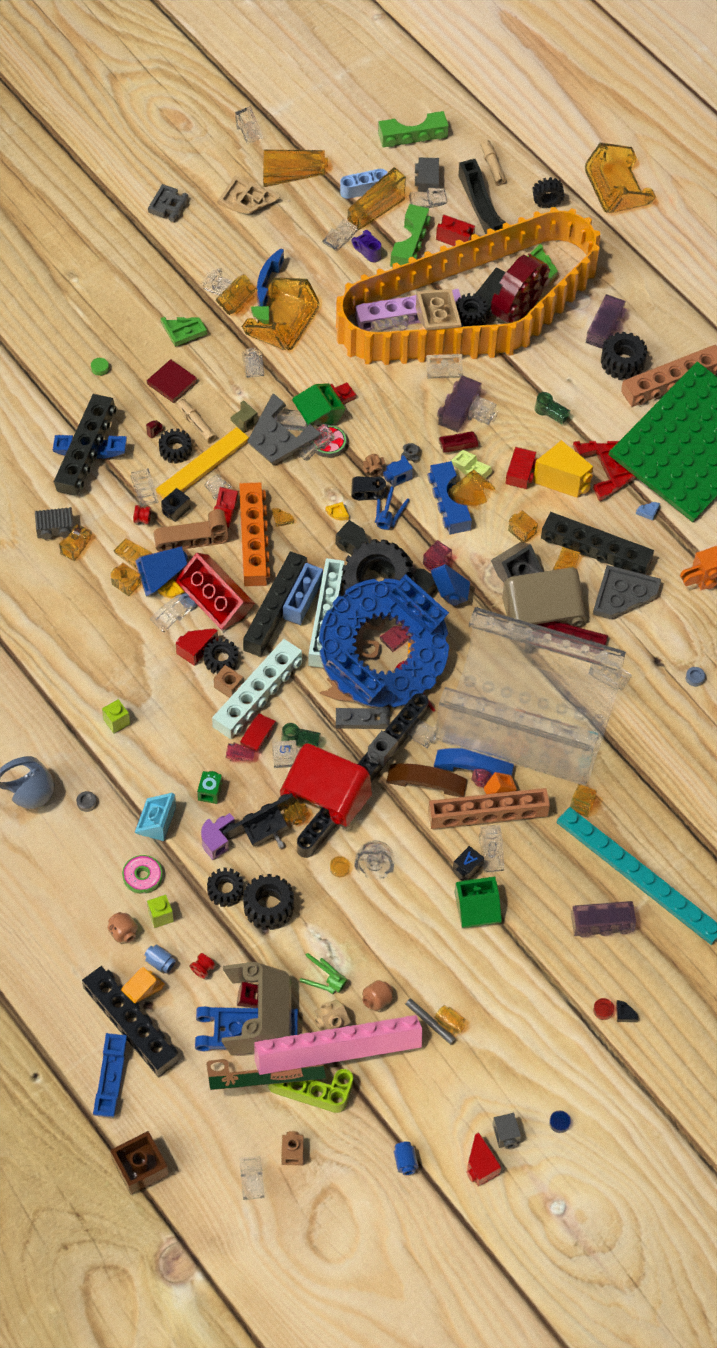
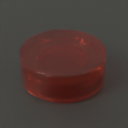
M606 998L598 999L593 1007L594 1015L600 1020H607L612 1017L614 1012L613 1003Z

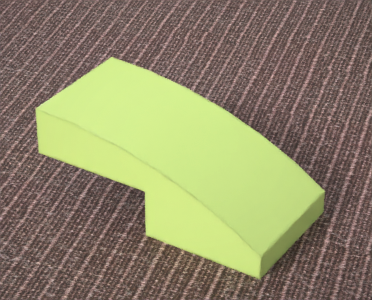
M465 450L459 452L451 460L457 469L479 483L483 482L492 473L491 466L477 461L476 455Z

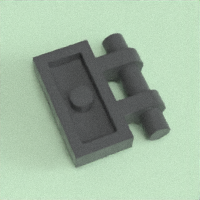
M162 184L148 207V213L163 218L168 213L170 214L168 219L174 222L180 216L182 207L186 206L189 195L183 193L182 196H179L178 189Z

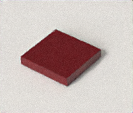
M172 359L147 379V385L172 403L197 382V377Z

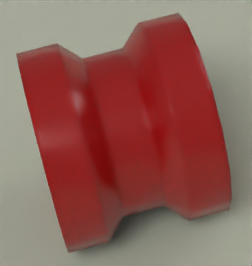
M135 505L133 522L137 524L143 522L149 525L151 506L144 508L140 505Z
M203 953L197 956L196 962L190 964V969L193 973L202 979L208 976L209 970L215 968V963L212 959Z

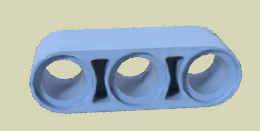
M375 169L344 176L340 180V195L343 198L350 199L383 192L388 187V172L384 169Z

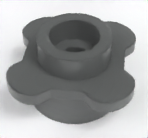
M413 443L403 446L404 451L401 456L404 455L406 459L412 461L419 459L418 453L421 450L419 446Z

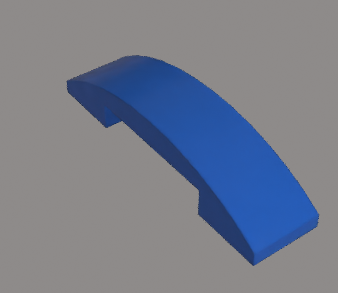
M280 248L272 254L260 271L257 281L258 306H266L268 302V288L266 286L271 273L280 272L284 262V249Z
M55 435L53 452L65 456L73 435ZM109 436L108 440H104L103 444L99 446L96 459L124 454L127 436Z
M447 748L437 751L434 767L453 771L454 767L490 773L492 777L495 772L512 776L514 763L483 751Z
M106 1033L98 1092L93 1110L94 1116L111 1118L115 1116L123 1074L127 1035Z

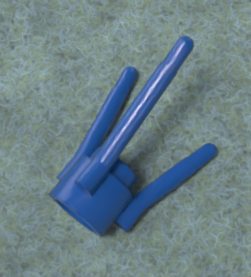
M393 486L390 487L385 509L381 513V500H377L375 523L377 527L384 530L395 526L397 519L410 501L407 498L393 518L392 513L388 511L393 495Z

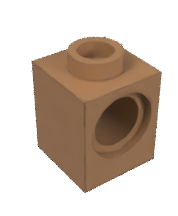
M226 665L213 678L214 688L229 698L244 683V677Z

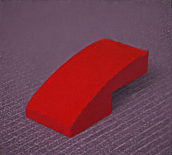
M220 487L214 510L221 509L224 511L227 528H229L239 491Z
M259 713L248 727L240 744L258 752L265 738L268 739L276 721Z

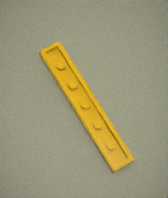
M238 427L234 428L157 487L156 492L163 499L176 488L184 492L248 443L249 437Z

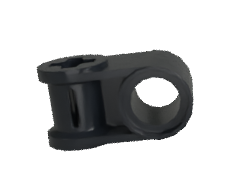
M356 476L352 479L351 497L359 501L382 500L386 497V481L382 477Z

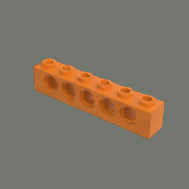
M261 482L239 483L244 587L267 586L266 578H270V567H266V563L269 562V551H265V547H268V536H264V531L268 530L267 520H263V516H267L266 505L262 503V501H266V491L262 490Z

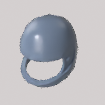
M24 756L3 765L0 768V779L5 772L16 766L23 765L30 769L29 773L17 780L0 782L1 789L10 790L14 793L12 801L16 805L26 809H35L42 807L52 797L55 787L54 781L47 768L37 758Z

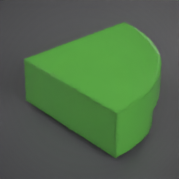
M269 306L251 307L253 317L260 320L261 323L269 324Z

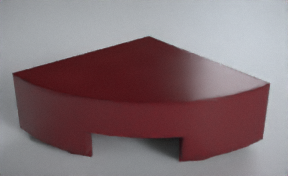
M157 420L147 423V435L152 439L164 430V425Z

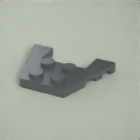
M274 393L271 395L247 441L251 447L272 465L293 455V452L299 448L307 447L308 443L315 439L319 440L323 437L310 424L298 437H295L274 418L286 404Z

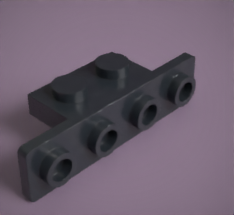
M292 793L284 794L276 802L262 806L261 810L256 813L247 814L243 820L229 824L222 833L229 840L245 831L251 844L255 847L289 828L280 811L297 803V800Z

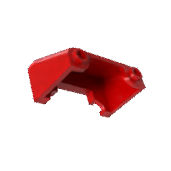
M306 743L299 750L280 789V796L292 793L296 800L298 797H301L329 810L330 818L334 823L348 827L372 796L370 775L364 767Z

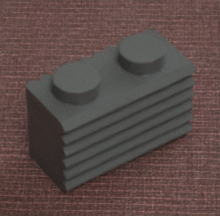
M419 157L418 163H415V173H418V176H415V186H418V193L437 194L439 188V158Z
M71 507L35 511L37 538L50 539L56 536L66 538L71 534L75 535Z

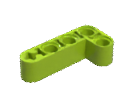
M340 1069L336 1072L331 1085L317 1080L289 1082L288 1087H285L287 1083L268 1084V1088L274 1094L330 1112L340 1113L345 1109L351 1094L353 1075L347 1069ZM340 1079H346L349 1082L347 1084H341L338 1081ZM294 1085H300L302 1086V1089L297 1091L292 1089V1087ZM315 1091H319L322 1093V1095L319 1097H315L312 1095V1093ZM337 1097L342 1099V1102L334 1103L332 1099Z

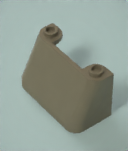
M564 568L513 576L505 580L502 599L512 636L526 635L534 624L566 619L569 625L575 627L586 624L580 578L576 568Z

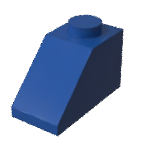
M446 564L431 570L438 591L444 600L453 606L468 601L469 580Z

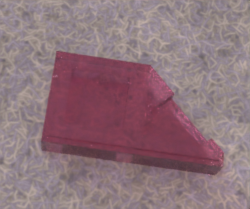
M394 626L381 635L380 640L394 652L406 643L411 636H406L408 630H402V626Z

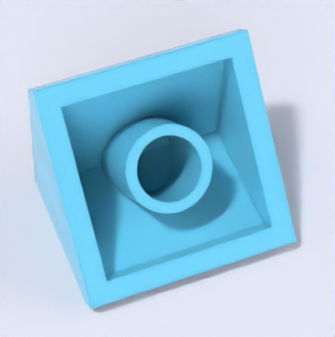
M168 793L147 798L135 833L164 841L176 810L175 794Z

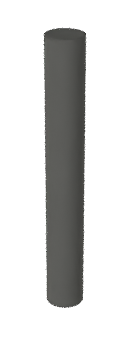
M411 998L405 1003L407 1007L450 1045L455 1042L456 1038Z

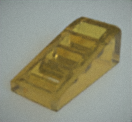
M126 538L114 550L116 555L136 569L135 560L139 556L153 554L151 551Z

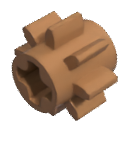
M370 454L366 457V461H363L365 474L370 472V475L373 477L381 475L383 470L386 469L384 457L379 458L377 454Z

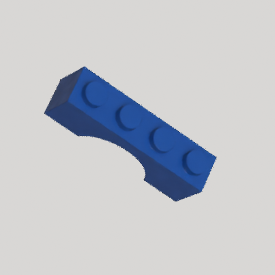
M452 461L430 465V473L427 474L429 484H433V496L435 499H438L437 507L439 513L443 514L442 522L444 528L448 529L449 535L470 531L472 519L467 505L458 504L448 496L449 490L456 486L457 475Z

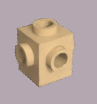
M336 999L322 1004L319 1009L315 1010L317 1016L315 1022L320 1030L342 1028L351 1023L344 1005Z

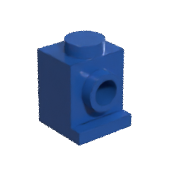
M403 455L401 460L390 463L386 471L383 472L385 480L395 487L412 479L413 468Z

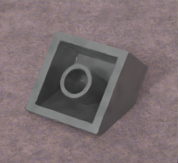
M519 542L491 560L497 576L503 583L513 576L543 572L532 545Z

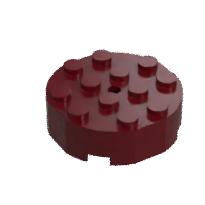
M528 253L529 257L526 255L520 256L507 270L500 281V284L503 286L499 295L494 293L492 298L491 313L507 324L524 318L539 303L538 299L550 282V278H548L550 273L548 264Z

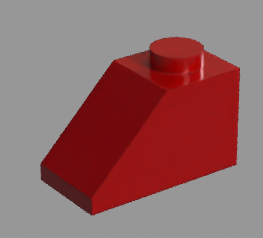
M213 628L188 631L184 636H180L177 639L176 654L195 666L204 656L205 646L207 647L209 642L213 644L212 640L214 639L218 641V630Z
M478 1132L474 1137L466 1173L470 1181H475L479 1187L500 1175L501 1166Z

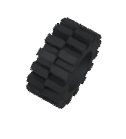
M549 177V180L543 178V181L539 180L532 188L535 204L539 207L542 206V208L546 206L551 208L552 205L556 207V204L560 205L565 197L563 184L560 180L557 181V178L553 180L552 177Z
M467 293V297L465 295H462L461 298L459 297L456 301V307L460 322H463L464 326L467 324L469 326H472V324L478 326V323L481 325L487 316L486 300L482 299L480 295L476 297L475 293H473V296ZM475 308L478 311L470 313L465 311L464 309Z
M176 428V431L170 429V432L165 431V435L161 434V438H159V452L165 461L168 458L169 463L174 460V464H176L177 460H180L181 463L183 458L185 460L188 459V455L190 456L192 451L191 437H189L188 433L185 434L184 430L180 432V429ZM172 443L182 444V447L178 449H171L168 446Z
M219 638L218 642L214 639L212 640L213 644L209 642L207 647L205 646L204 663L208 670L211 669V673L214 674L217 671L218 674L225 665L232 670L233 668L236 669L238 651L237 646H234V642L231 641L229 643V639L226 638L224 642L222 638ZM223 652L228 654L229 657L224 661H218L214 659V655Z
M219 868L217 873L213 871L211 877L208 878L207 893L210 900H214L215 905L220 903V907H224V904L230 907L231 903L235 905L237 900H241V895H243V879L241 876L239 877L237 871L234 873L232 868H230V871H227V868H223L224 871H221ZM222 882H230L233 885L232 891L228 893L220 892L217 887Z

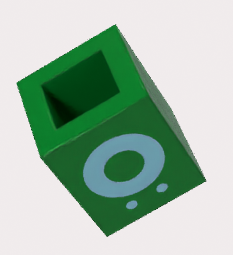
M215 771L202 772L197 790L198 801L218 803L222 787V774H218Z

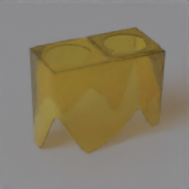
M473 469L449 489V497L458 504L477 506L487 502L483 491L484 488L495 490V487Z

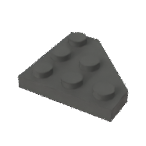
M607 565L593 614L612 619L655 599L661 579Z

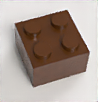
M149 1131L110 1150L111 1159L130 1195L169 1176L168 1166Z

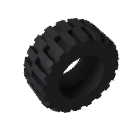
M373 539L370 544L366 541L361 543L362 547L359 549L355 547L352 550L354 552L353 555H348L345 559L348 562L347 565L342 567L344 575L341 578L345 584L343 586L345 591L353 585L363 582L367 569L380 561H388L394 566L395 580L400 581L406 574L417 583V577L414 575L416 569L412 564L411 558L397 544L390 543L384 539L381 542Z

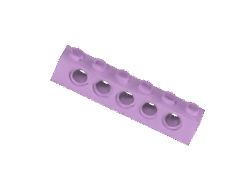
M459 289L452 290L455 303L459 297L461 298ZM416 295L356 305L355 317L358 328L365 331L421 323L415 308Z

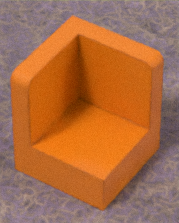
M495 772L484 786L486 794L517 790L511 775Z

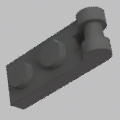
M380 707L379 709L336 708V729H386L390 725V720H388L390 709L388 707ZM374 717H380V720H374Z

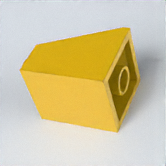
M561 440L536 460L533 482L578 498L582 493H587L591 488L593 466Z

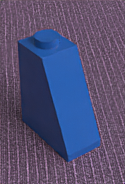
M182 547L142 556L135 560L145 595L150 596L187 565V554L183 551Z

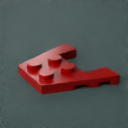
M574 441L573 448L581 457L597 454L609 479L593 486L599 501L604 500L637 478L608 455L609 451L619 441H607V443H597L596 441L580 443V441Z

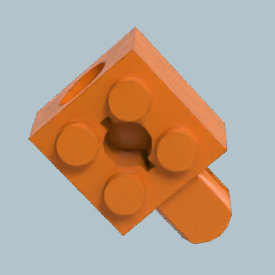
M717 546L695 553L693 566L680 573V578L685 586L697 584L701 591L712 589L717 585Z

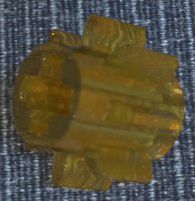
M298 800L297 803L289 805L288 808L283 810L286 822L291 821L293 825L303 823L306 820L305 816H308L305 803L300 805Z

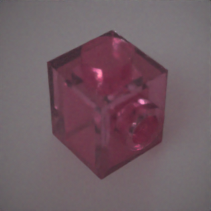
M437 540L424 553L423 565L429 571L444 564L448 566L452 557V549Z

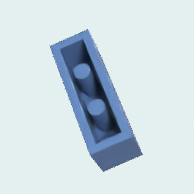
M305 563L283 606V619L301 625L321 586L322 568Z

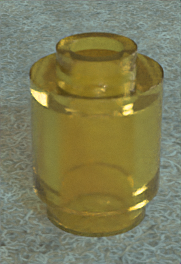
M445 1005L438 1010L434 1017L437 1023L452 1035L460 1034L466 1026L464 1024L465 1018L451 1007H446Z

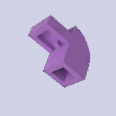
M230 813L219 817L215 823L207 819L202 826V846L212 860L229 850L228 840L222 831L229 824L235 823V818Z

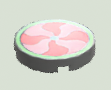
M323 425L316 429L323 436L321 439H315L311 442V447L316 454L322 457L328 456V458H333L344 452L347 437L342 429L334 425Z

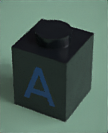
M468 846L453 862L454 874L465 881L471 880L483 867L484 857Z

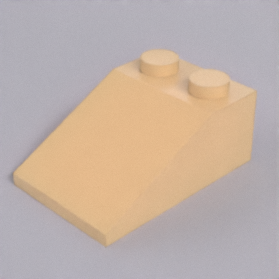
M452 289L416 292L415 308L418 319L425 330L461 327Z

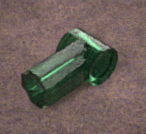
M541 392L538 394L534 407L535 412L539 415H547L560 424H564L571 411L555 402L550 393Z
M287 723L282 728L281 742L284 746L289 745L290 747L295 745L303 747L306 743L318 747L321 733L301 729L294 723Z

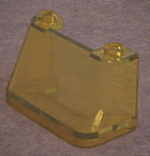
M600 142L585 163V172L602 209L606 213H615L649 205L656 197L652 188L646 187L641 191L631 170L637 159L632 147Z
M274 277L268 286V294L272 299L268 305L269 324L261 323L260 320L256 322L255 319L248 318L242 325V329L250 337L279 349L290 351L294 348L318 311L319 299L308 279Z

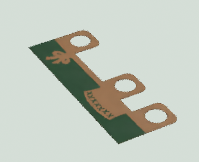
M225 1059L210 1060L206 1063L210 1090L326 1079L323 1064L259 1075L258 1070L230 1072L228 1061ZM220 1062L224 1064V1069L214 1071L211 1069V1065Z

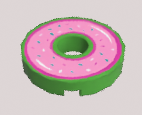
M134 856L123 867L122 876L124 884L134 893L152 892L157 889L162 881L161 865L151 856ZM140 871L148 873L145 878H139L137 874Z

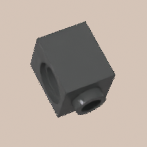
M381 730L368 746L369 759L376 764L379 763L384 766L397 751L398 740Z
M510 1113L493 1118L492 1126L499 1148L505 1147L510 1149L520 1143L521 1134L515 1114Z

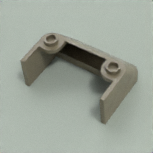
M257 962L223 966V971L232 984L258 982V1018L249 1019L243 1024L241 1036L222 1038L221 1042L231 1055L254 1053V1042L291 1036V978L288 973Z

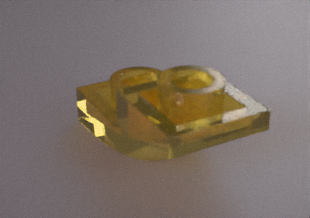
M562 547L553 570L575 568L580 552Z

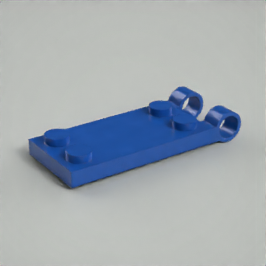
M198 1007L196 1009V1020L199 1022L214 1020V1036L201 1035L195 1037V1049L197 1051H209L211 1049L227 1050L221 1042L222 1038L241 1036L243 1024L249 1019L258 1018V1008ZM291 1009V1036L297 1035L298 1009ZM220 1028H225V1031H220Z

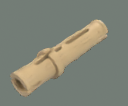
M484 140L480 143L484 152V160L489 165L495 184L499 185L500 183L502 185L506 182V179L497 160V153L493 150L490 140H487V142Z
M185 398L179 399L176 402V407L184 414V418L193 424L207 443L213 442L217 435L197 414L198 411L192 408Z

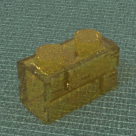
M242 274L216 298V302L223 307L222 309L228 315L234 312L238 314L244 308L243 304L250 302L255 297L253 294L257 291V288L245 274Z

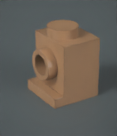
M288 1131L286 1135H282L281 1165H303V1135H299V1132ZM289 1145H296V1147L291 1148Z

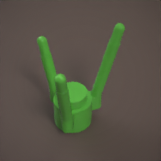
M306 953L307 958L329 974L326 981L329 985L326 986L300 978L299 981L327 990L331 994L334 991L340 993L348 979L323 958L318 961L309 953Z

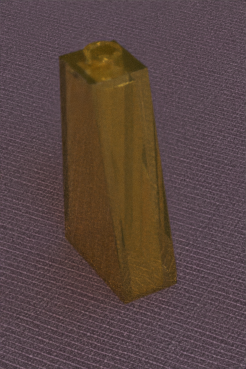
M264 149L263 187L325 175V168H328V157H325V150Z
M395 167L392 168L348 208L347 220L349 224L360 230L404 201L406 176Z

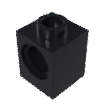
M178 488L174 489L161 501L162 513L165 517L171 518L175 522L191 509L190 498Z

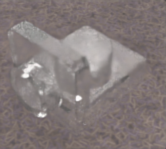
M419 719L409 732L408 737L428 749L432 743L435 744L439 739V726L435 724L434 727H431Z

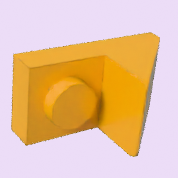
M142 967L122 987L121 991L136 1004L162 990L165 983L151 970L148 971Z

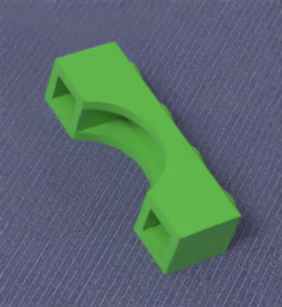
M444 111L427 113L425 121L416 126L402 125L396 119L378 121V134L382 148L447 138L448 123Z
M409 204L405 214L404 228L412 236L405 241L395 242L391 253V267H393L394 263L399 265L407 264L410 257H414L417 260L418 255L416 253L417 251L420 252L422 247L421 239H425L427 229L425 228L431 222L429 208Z

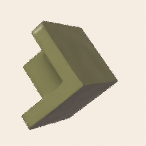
M243 400L240 402L241 410L231 416L230 419L245 433L255 426L258 420L257 412Z

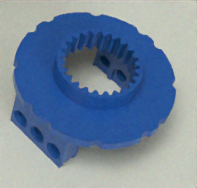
M406 574L400 581L385 578L383 581L371 579L355 584L345 591L344 596H338L334 600L332 609L327 610L321 623L319 643L322 648L319 654L324 670L329 679L337 683L338 690L343 694L351 695L352 700L374 708L387 705L392 708L404 706L415 694H423L425 690H430L436 683V677L440 676L445 668L449 644L446 642L448 630L444 618L449 612ZM379 616L382 619L388 616L389 621L396 619V624L402 623V630H408L406 636H411L408 640V643L412 644L409 647L411 652L407 655L408 658L399 669L395 668L393 673L391 670H388L386 674L383 671H380L378 674L376 669L371 671L368 665L362 666L363 660L358 661L359 654H354L357 650V647L353 646L356 643L354 638L357 636L361 626L366 621L370 622L372 617L375 620Z

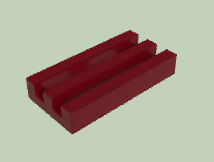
M474 431L439 437V444L443 453L478 447V440Z

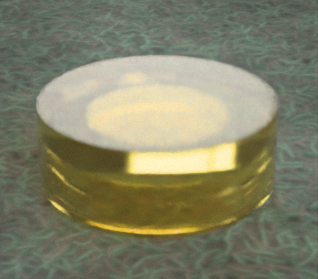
M337 856L331 860L330 872L334 876L344 877L349 873L350 863L345 857Z

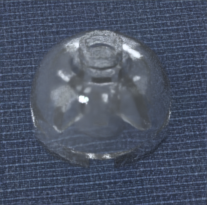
M377 840L367 841L357 850L354 866L359 874L361 871L368 879H384L394 870L395 855L388 844Z

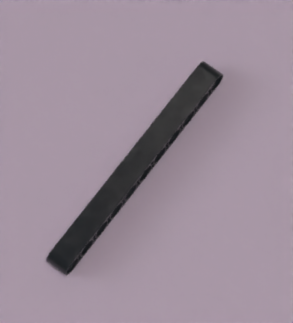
M417 693L412 696L384 732L398 740L397 750L427 714L428 698L425 694ZM368 752L358 763V765L364 767L369 772L371 782L384 767L379 763L372 762L368 757ZM322 807L298 836L297 853L303 858L311 857L336 827L337 824L331 818L325 817L330 815L328 809ZM319 829L321 832L316 833L314 830ZM302 844H309L310 846H309V847H303V846H301V845H302Z

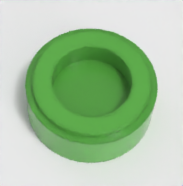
M95 358L91 362L93 374L101 376L108 372L109 364L106 359Z

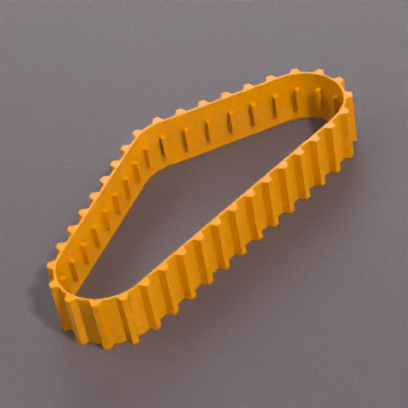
M551 207L550 212L541 214L536 211L533 213V218L527 220L520 217L516 224L510 225L506 222L500 230L487 229L486 235L479 237L473 234L470 241L463 242L457 240L456 245L453 247L440 246V251L437 253L424 252L423 258L416 260L414 257H410L407 264L399 265L394 263L392 269L387 271L381 268L377 269V274L374 276L361 275L360 281L354 284L347 283L344 295L337 297V343L343 344L346 347L347 356L350 358L357 356L364 359L365 364L369 365L372 361H382L384 365H389L391 360H400L402 364H407L408 359H418L422 363L425 362L426 358L433 357L437 361H442L443 357L452 356L454 360H460V357L463 355H470L472 359H477L478 354H488L490 358H495L496 353L504 352L511 356L513 351L519 347L527 348L530 345V337L532 335L539 336L542 325H550L553 321V314H561L564 311L565 303H572L578 290L583 292L586 290L587 280L595 278L600 250V231L593 229L590 217L583 218L576 214V209L571 208L569 211H558L556 207ZM551 240L566 241L576 245L587 255L524 318L513 323L433 330L369 332L354 326L348 320V317L356 311V305L385 301L542 242Z

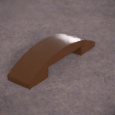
M402 763L390 764L386 783L404 787L408 783L444 790V794L456 797L464 796L467 782L466 778L443 769Z

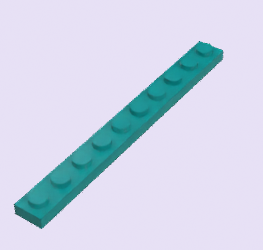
M569 807L557 819L558 825L707 943L712 945L717 940V922L574 809Z

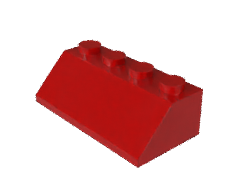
M196 553L175 580L221 630H225L243 619L255 604L208 554Z

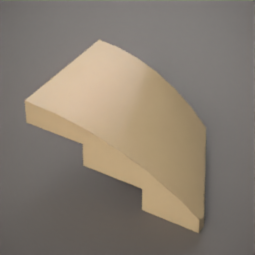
M235 175L217 203L232 211L250 214L278 200L280 196L268 188L265 190L260 188L253 182L248 184Z

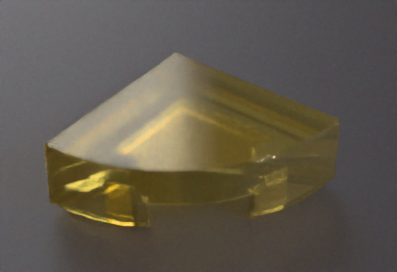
M279 508L272 509L276 527L294 524V518L290 513Z

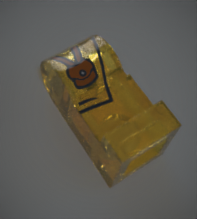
M77 524L72 529L70 535L59 543L60 554L75 561L87 546L92 536V531Z

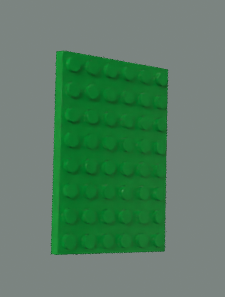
M698 361L608 454L691 522H694L717 498V376Z

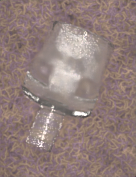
M219 474L213 476L205 483V487L216 501L220 487L232 489L230 484Z

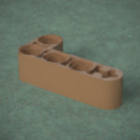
M221 509L210 511L208 513V521L161 527L153 533L156 550L159 552L178 547L190 549L218 545L228 540L225 513Z

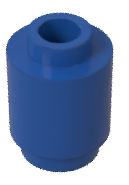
M411 1142L396 1144L394 1146V1157L398 1172L403 1173V1175L414 1174L415 1170L419 1167L414 1147L411 1145Z

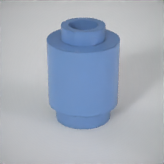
M151 945L144 955L146 956L145 961L166 974L173 968L176 962L173 955L159 945L154 947Z

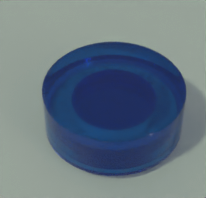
M564 1111L552 1113L549 1120L550 1128L556 1133L566 1132L571 1123L570 1116Z

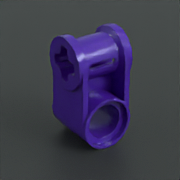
M365 230L360 236L351 239L353 247L368 261L378 262L381 259V242L370 231Z

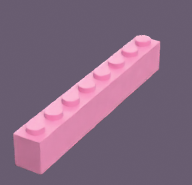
M417 1015L258 1041L254 1042L255 1064L259 1075L421 1048L422 1027Z

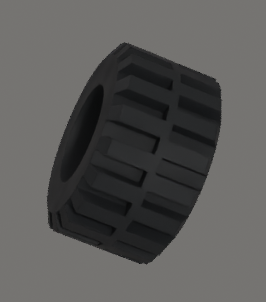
M617 332L614 336L610 335L605 340L601 364L603 370H606V374H611L612 378L617 377L618 380H622V378L626 380L642 373L647 357V346L644 345L645 342L640 340L638 335L634 336V333L626 334V332L619 334ZM620 354H624V355H627V356H629V357H628V358H625V357H621V356H619V355H620Z
M262 874L259 875V879L253 878L251 884H247L243 894L245 916H248L250 923L254 922L255 927L260 925L261 929L266 930V927L274 930L275 926L280 928L283 926V922L287 923L289 921V917H292L294 910V892L291 885H287V880L284 878L280 880L278 875L272 877V874H267V877H264ZM265 896H272L280 901L278 905L271 908L258 904V901Z

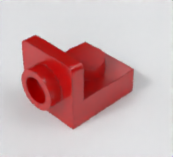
M347 382L337 387L330 384L343 405L356 399L355 392Z

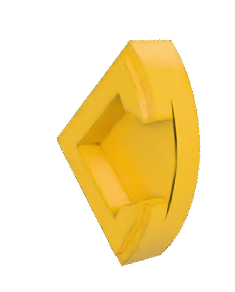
M343 502L325 507L326 513L333 519L349 520V515Z
M172 579L160 587L158 593L166 598H179L184 594V590Z

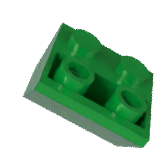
M329 383L314 384L292 399L305 422L312 426L337 424L346 410Z
M495 876L455 883L454 893L462 929L502 922L499 891Z

